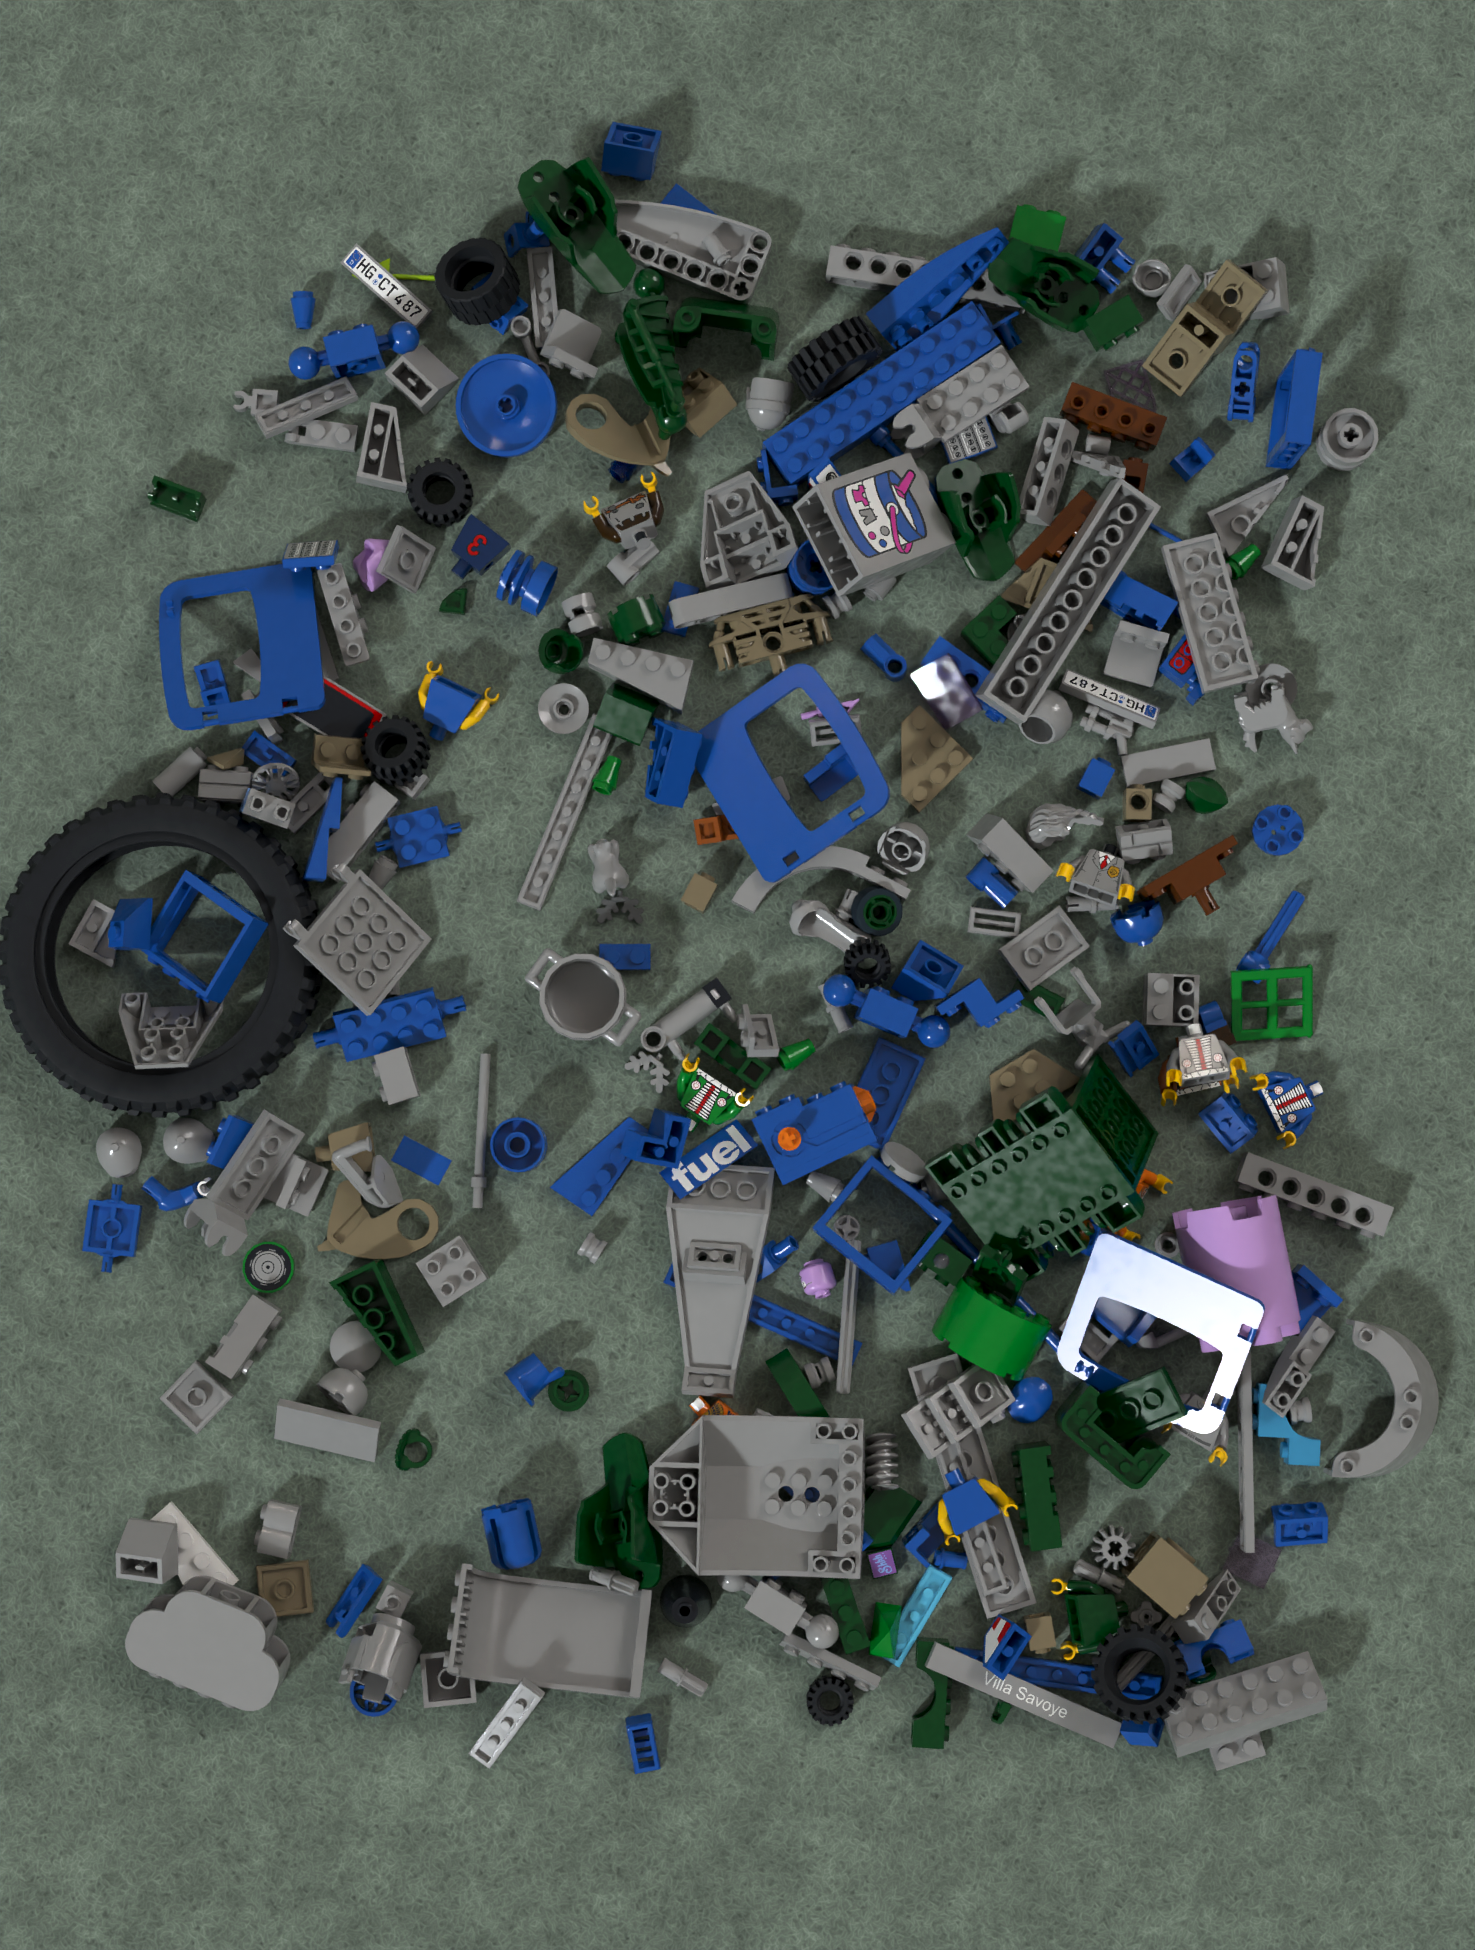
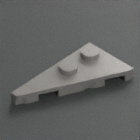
M1073 450L1070 461L1097 470L1100 475L1124 479L1126 467L1119 456Z
M1287 474L1207 512L1206 517L1214 533L1217 532L1219 540H1223L1227 558L1235 552L1284 488L1289 479Z

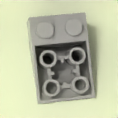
M1274 257L1238 265V267L1268 290L1247 320L1268 319L1290 314L1286 266L1281 260ZM1218 270L1203 273L1205 288ZM1229 289L1226 293V299L1229 303L1233 304L1238 299V294L1234 289Z

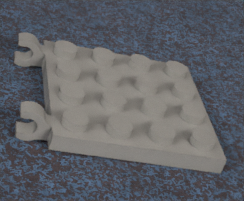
M341 862L340 865L336 864L330 872L345 884L311 925L305 929L299 921L294 919L292 922L289 920L283 927V930L297 939L293 946L368 1016L374 1012L432 939L362 870L358 869L353 873L345 863Z

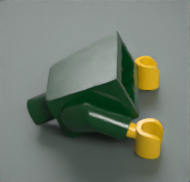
M1061 1578L1052 1579L1051 1582L1057 1581L1062 1585V1589L1059 1591L1051 1590L1053 1594L1058 1595L1064 1590L1068 1591L1064 1596L1072 1642H1063L1060 1649L1068 1647L1072 1649V1652L1063 1655V1658L1071 1660L1075 1657L1076 1653L1083 1655L1097 1652L1096 1648L1100 1643L1103 1646L1107 1643L1108 1640L1105 1637L1109 1633L1114 1634L1118 1632L1117 1628H1120L1118 1618L1128 1615L1126 1602L1123 1600L1115 1602L1113 1594L1105 1593L1103 1587L1088 1580H1068V1583H1065Z

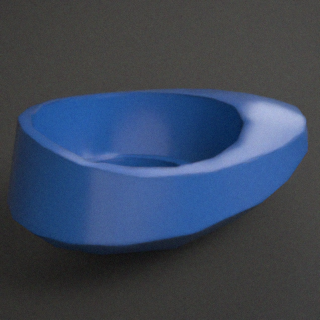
M1027 1377L1019 1381L1011 1390L1016 1400L1008 1406V1411L1012 1418L1021 1423H1031L1042 1418L1049 1410L1053 1400L1050 1385L1039 1377Z

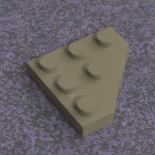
M919 705L901 722V796L920 813L973 758Z

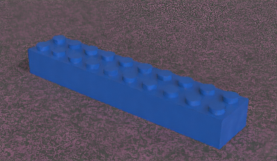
M971 301L763 441L762 449H766L768 459L787 486H798L808 479V474L826 456L833 463L870 438L882 425L887 426L892 423L900 411L911 404H917L916 400L999 347L1001 341L973 301Z

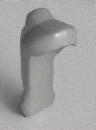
M799 899L792 905V915L789 924L792 933L795 935L819 937L836 946L844 953L846 949L850 950L849 945L852 943L857 946V940L861 939L862 943H866L865 938H870V943L872 941L870 934L838 918L820 901Z

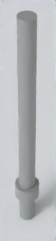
M480 1054L474 1177H471V1187H473L472 1208H483V1192L487 1184V1177H484L491 1054Z

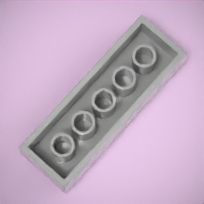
M1306 1651L1186 1689L1185 1699L1180 1698L1178 1701L1180 1707L1176 1711L1172 1708L1168 1712L1170 1716L1163 1720L1178 1758L1327 1711L1328 1699L1310 1654Z

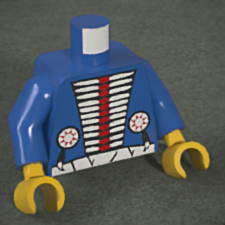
M1271 1071L1250 1076V1079L1257 1081V1087L1252 1089L1253 1091L1257 1090L1276 1132L1282 1133L1276 1137L1277 1141L1282 1138L1285 1140L1286 1146L1283 1147L1284 1150L1295 1145L1296 1139L1304 1133L1312 1120L1311 1113L1316 1110L1312 1099L1323 1094L1321 1085L1317 1080L1304 1085L1300 1077L1294 1078L1291 1073Z

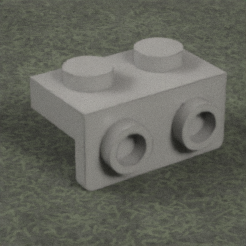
M742 1004L741 1014H737V1028L742 1030L740 1036L741 1046L746 1048L747 1057H778L779 1046L772 1015L750 1014L748 1004Z

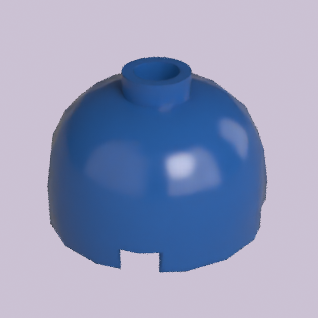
M1154 900L1128 905L1129 910L1122 913L1121 909H1119V911L1111 915L1110 920L1116 934L1123 941L1138 943V946H1144L1153 942L1152 938L1160 932L1164 920L1159 901L1155 903Z

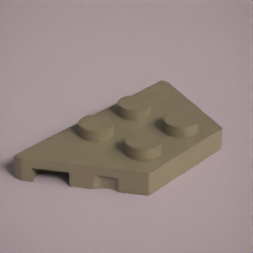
M1039 558L1000 596L1007 601L1030 609L1057 564ZM1091 619L1084 630L1092 632L1093 624Z
M1032 1049L989 1075L993 1121L996 1119H1001L1002 1121L1011 1119L1014 1121L1016 1120V1113L1020 1112L1019 1109L1022 1103L1051 1086L1063 1092L1078 1083L1080 1079L1040 1052Z

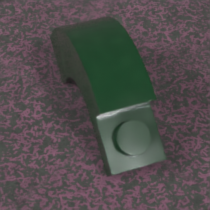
M787 1348L765 1361L798 1416L830 1417Z

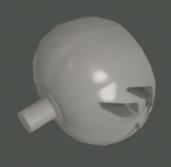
M1046 689L1027 721L1019 723L1018 726L1022 734L1034 743H1056L1067 734L1071 727L1073 713L1066 699L1059 691ZM1030 694L1022 701L1023 707L1027 703Z

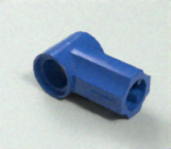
M876 633L860 648L884 673L888 680L897 682L905 677L907 670L906 660L901 655H898ZM892 663H898L902 666V670L899 673H892L888 667Z
M982 858L966 875V878L978 890L984 891L1004 909L1018 894V891L999 875L1000 872L991 862Z

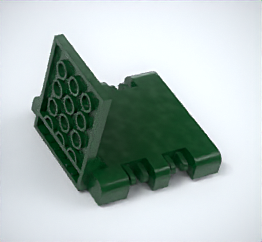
M1099 1054L1089 1059L1074 1092L1067 1099L1056 1087L1051 1086L1022 1103L1019 1109L1020 1112L1016 1113V1119L1023 1130H1020L1011 1119H1006L1005 1121L996 1119L982 1127L977 1134L978 1137L975 1138V1144L982 1153L981 1155L969 1143L963 1146L956 1143L929 1159L924 1166L985 1245L996 1248L1001 1253L1004 1250H1009V1253L1012 1252L1010 1261L1020 1265L1029 1274L1026 1282L1045 1272L1048 1266V1259L1054 1256L1053 1250L1047 1241H1050L1059 1252L1066 1250L1072 1257L1088 1247L1090 1236L1095 1233L1094 1226L1088 1218L1091 1217L1099 1228L1108 1226L1115 1233L1142 1218L1145 1211L1143 1200L1137 1193L1136 1188L1159 1133Z

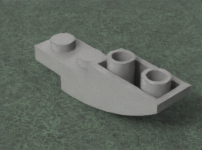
M1312 1315L1299 1336L1293 1335L1279 1357L1269 1378L1262 1403L1278 1416L1284 1418L1312 1375L1308 1373L1336 1331L1320 1318Z

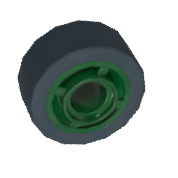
M870 886L861 890L855 896L851 905V915L854 924L862 931L873 936H885L898 927L902 918L903 907L900 899L894 892L879 886ZM880 905V914L874 917L873 910L876 906Z

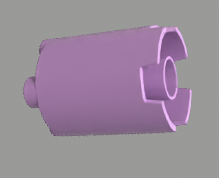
M1276 1195L1265 1198L1256 1196L1220 1202L1221 1207L1196 1211L1190 1208L1172 1213L1182 1265L1263 1302L1265 1313L1252 1346L1283 1341L1282 1337L1300 1333L1298 1321L1301 1320ZM1243 1323L1239 1334L1248 1337L1251 1327ZM1199 1338L1202 1353L1220 1351Z

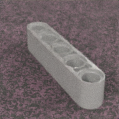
M781 573L674 599L668 602L674 628L678 629L713 621L718 617L792 598L794 595L788 574Z

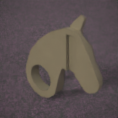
M344 1180L338 1185L328 1223L327 1240L318 1245L317 1248L318 1251L337 1249L356 1257L368 1259L404 1257L426 1247L434 1241L439 1232V1216L434 1207L422 1199H406L384 1214L371 1218L362 1203L361 1194L349 1180ZM411 1208H418L424 1211L430 1223L425 1236L417 1240H410L404 1237L398 1225L402 1213Z

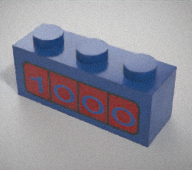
M1185 634L1157 669L1180 688L1186 683L1191 685L1197 678Z

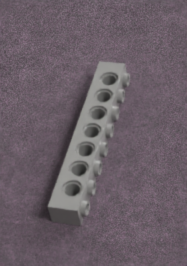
M846 244L831 245L825 282L890 293L908 278L899 277L896 273L898 270L904 269L911 276L930 261H926L921 256L907 258L901 257L896 252L882 254L876 253L871 248L857 250L851 249ZM854 261L860 267L852 270L847 267V263ZM879 265L882 266L885 271L883 273L877 274L874 273L871 268L873 266ZM988 268L976 280L981 282L984 288L976 290L971 286L957 302V304L967 305L973 301L975 306L980 303L983 308L1012 313L1019 311L1020 314H1024L1025 311L1007 295L997 291L996 286L988 278Z

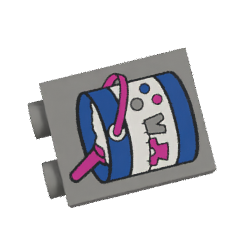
M910 452L816 484L792 506L838 598L930 564L956 543L948 517L940 512L929 491V480L926 473L917 467Z

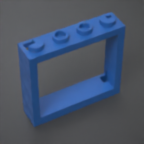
M1309 347L1308 350L1297 349L1277 377L1266 467L1291 470L1311 445L1323 354L1315 352L1313 348Z
M185 870L151 927L149 950L141 951L148 955L149 962L157 966H163L162 971L173 978H179L181 986L191 991L195 990L197 998L203 999L207 1003L214 1001L221 1004L267 928L268 923L203 876ZM198 892L245 924L209 985L163 951Z
M871 1155L813 1226V1231L895 1296L953 1224V1220L950 1218L952 1214L941 1205L938 1208L929 1202L932 1198L921 1189L918 1191L914 1190L909 1186L910 1181L904 1180L889 1170L891 1165L889 1167L886 1166L880 1156L876 1159ZM872 1168L941 1222L895 1280L826 1226Z

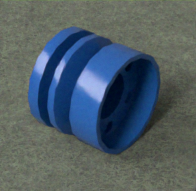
M808 539L798 546V550L786 567V572L793 588L802 594L816 596L827 592L833 586ZM816 564L818 566L816 571L810 572L811 566Z
M517 550L502 571L496 598L504 601L509 595L508 604L514 605L522 597L521 610L537 617L543 610L558 575V567L541 561L534 570L532 569L534 557L529 555L524 560L525 553Z

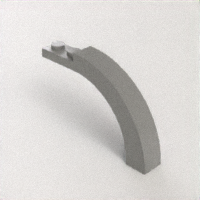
M829 846L775 883L765 881L758 869H756L737 890L732 903L755 914L762 900L775 886L793 875L817 869H832L850 873L875 886L894 892L903 901L907 899L911 890L907 888L908 883L897 877L891 880L884 876L885 871L873 865L871 868L866 867L870 859L869 856L851 849ZM795 851L784 860L789 866L799 859V856Z

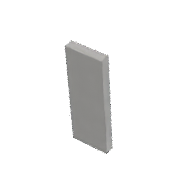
M1209 738L1120 756L1127 788L1132 784H1148L1163 781L1164 779H1173L1216 770Z

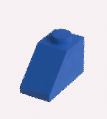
M896 1239L866 1248L867 1254H864V1256L893 1280L905 1268ZM908 1279L901 1287L906 1292L911 1290Z

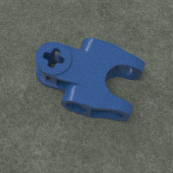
M1242 342L1234 357L1231 395L1227 415L1228 421L1233 419L1248 420V422L1254 421L1255 394L1260 362V348L1255 342ZM1241 356H1250L1253 361L1246 362L1242 360Z

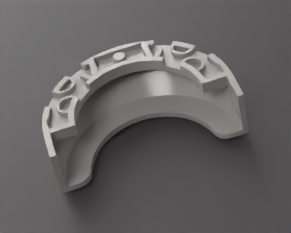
M1346 1318V1324L1353 1325L1352 1341L1354 1345L1374 1356L1388 1372L1394 1389V1409L1387 1427L1378 1438L1364 1447L1338 1453L1334 1457L1332 1468L1324 1467L1323 1472L1331 1477L1339 1478L1382 1476L1410 1462L1429 1440L1438 1414L1439 1397L1437 1382L1424 1354L1407 1337L1380 1324Z

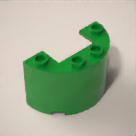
M962 1276L932 1328L933 1334L940 1341H943L944 1338L948 1340V1348L975 1365L1001 1377H1005L1008 1373L1012 1375V1380H1023L1052 1327V1324L1049 1323L1050 1319L1040 1313H1036V1315L1029 1313L1026 1316L1027 1312L1014 1305L1010 1308L1003 1304L1004 1300L993 1293L989 1295L983 1293L984 1288L980 1286L981 1282L971 1276H967V1278Z

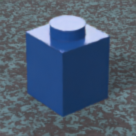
M1098 757L1097 760L1092 758L1076 789L1099 800L1115 769L1110 767L1112 764L1103 758Z

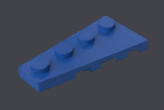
M628 1117L550 1188L593 1216L631 1161L630 1158L620 1154L626 1129L648 1133L649 1130Z

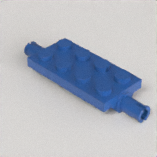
M431 987L384 999L374 1012L368 1016L357 1006L333 1012L335 1028L313 1032V1039L316 1042L315 1046L317 1049L339 1043L342 1045L346 1062L403 1046L409 1047L446 1037V1030L443 1019H445L446 1015L467 1011L463 995L441 1001L436 998L434 989Z

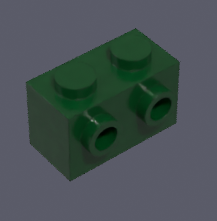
M1128 294L1086 319L1082 327L1096 352L1102 348L1108 351L1118 344L1117 339L1124 335L1126 338H1129L1139 332V326L1144 319Z

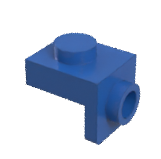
M1198 437L1169 464L1187 482L1214 458L1215 453Z

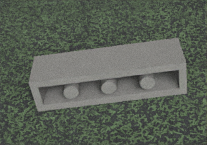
M375 781L371 785L369 783L365 785L359 794L361 797L355 805L352 803L343 814L345 818L340 823V829L336 833L329 832L327 875L336 882L340 880L331 874V869L336 864L340 865L341 862L350 868L387 822V818H390L401 804L396 797Z

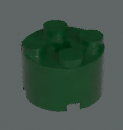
M649 594V599L647 600L644 599V596H639L617 606V613L613 615L610 611L607 614L619 644L632 647L640 643L639 640L646 636H649L651 639L663 633L662 628L666 624L653 594Z

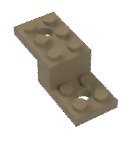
M1230 259L1226 260L1197 301L1186 304L1142 366L1178 396L1183 397L1211 358L1225 350L1268 290ZM1229 289H1234L1238 294V299L1233 304L1229 303L1226 299V293ZM1175 353L1183 357V365L1180 368L1172 364V357Z

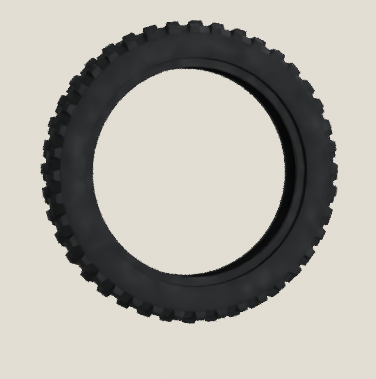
M157 793L155 798L142 794L133 796L132 801L129 802L117 799L107 802V808H93L85 813L84 819H74L62 826L64 832L62 834L54 833L44 843L46 848L43 852L37 851L27 862L30 867L29 870L20 873L15 884L18 889L16 893L10 894L5 906L8 916L2 917L0 934L3 935V940L0 941V960H2V965H0V985H4L6 988L2 991L3 1002L7 1010H12L9 1017L16 1032L23 1034L21 1039L29 1054H37L35 1059L41 1064L40 1066L47 1073L53 1072L52 1075L59 1080L58 1083L64 1088H73V1091L89 1102L95 1099V1101L102 1103V1107L111 1111H116L117 1109L125 1110L128 1115L140 1116L142 1112H151L154 1118H166L167 1114L175 1112L179 1116L191 1115L192 1109L201 1108L203 1111H209L216 1108L217 1102H231L239 1098L238 1092L243 1089H254L260 1085V1078L273 1073L279 1067L278 1061L280 1058H285L287 1054H291L296 1048L293 1041L300 1038L309 1025L305 1020L316 1009L318 1000L314 998V995L319 993L323 980L319 970L293 946L297 939L283 930L289 920L292 922L294 919L307 929L318 916L317 912L319 911L317 902L310 900L312 896L309 891L310 886L307 881H302L303 877H299L300 873L296 869L298 864L290 855L286 856V853L281 849L282 845L275 837L268 839L263 834L264 828L255 821L249 823L243 820L242 813L234 809L227 812L220 809V804L207 799L205 803H201L194 796L184 794L181 799L173 798L168 793ZM158 846H178L199 850L221 859L234 869L247 883L260 904L265 920L268 923L267 928L270 941V964L264 991L253 1013L241 1029L217 1049L192 1060L189 1067L135 1069L134 1063L120 1059L94 1043L79 1028L65 1006L59 990L55 968V947L60 924L68 905L81 886L96 871L118 857L133 851Z

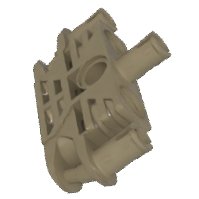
M812 594L799 595L716 618L713 623L717 625V628L714 631L713 641L709 643L708 648L714 649L719 672L726 671L724 660L728 670L735 668L728 646L733 644L739 668L769 660L775 678L780 674V671L782 673L787 669L784 656L813 648V642L810 640L811 634L808 631V623L813 625L818 646L824 645L822 634H824L826 644L833 642L826 619L831 615L827 611H823L811 600L814 597ZM805 604L810 609V613H802L801 605ZM725 625H730L732 633L724 635ZM779 629V633H778V632H775V631H774V632H769V631H773V630ZM769 632L763 639L761 638V633ZM769 640H777L780 643V648L775 651L769 650L766 643Z

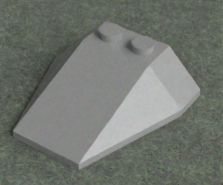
M750 471L705 491L700 568L708 590L764 578L788 566L798 550L793 528Z

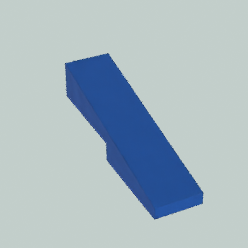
M336 777L332 781L302 881L323 882L326 880L329 832L336 833L340 829L343 778Z

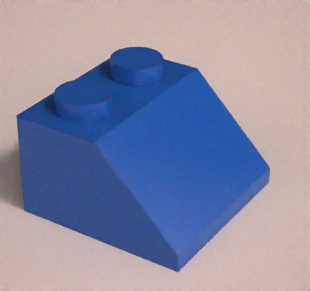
M612 122L604 142L601 171L608 172L612 176H630L638 181L651 180L662 131Z

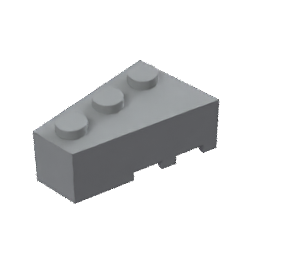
M371 402L356 483L406 493L407 482L396 407Z
M1303 495L1291 500L1261 569L1304 591L1315 587L1316 579H1314L1316 563H1318L1319 555H1317L1319 539H1321L1324 506Z
M253 1294L234 1320V1324L228 1334L224 1335L219 1343L221 1344L213 1357L209 1356L205 1363L230 1379L236 1378L242 1373L246 1375L254 1363L251 1358L255 1352L260 1353L267 1344L268 1339L265 1338L270 1329L274 1331L280 1324L282 1317L279 1315L282 1309L259 1294Z

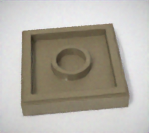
M309 1559L256 1566L259 1596L273 1606L277 1617L314 1612Z

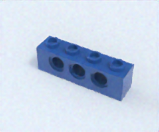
M939 636L920 664L924 667L923 672L933 679L936 676L945 682L943 685L953 693L958 691L964 695L965 702L972 707L977 708L979 706L986 711L985 715L990 720L996 723L998 721L1004 723L1007 719L1006 716L975 696L990 671ZM948 661L952 662L956 666V671L947 673L944 671L942 664ZM967 676H972L976 679L977 685L969 688L964 684L963 679Z

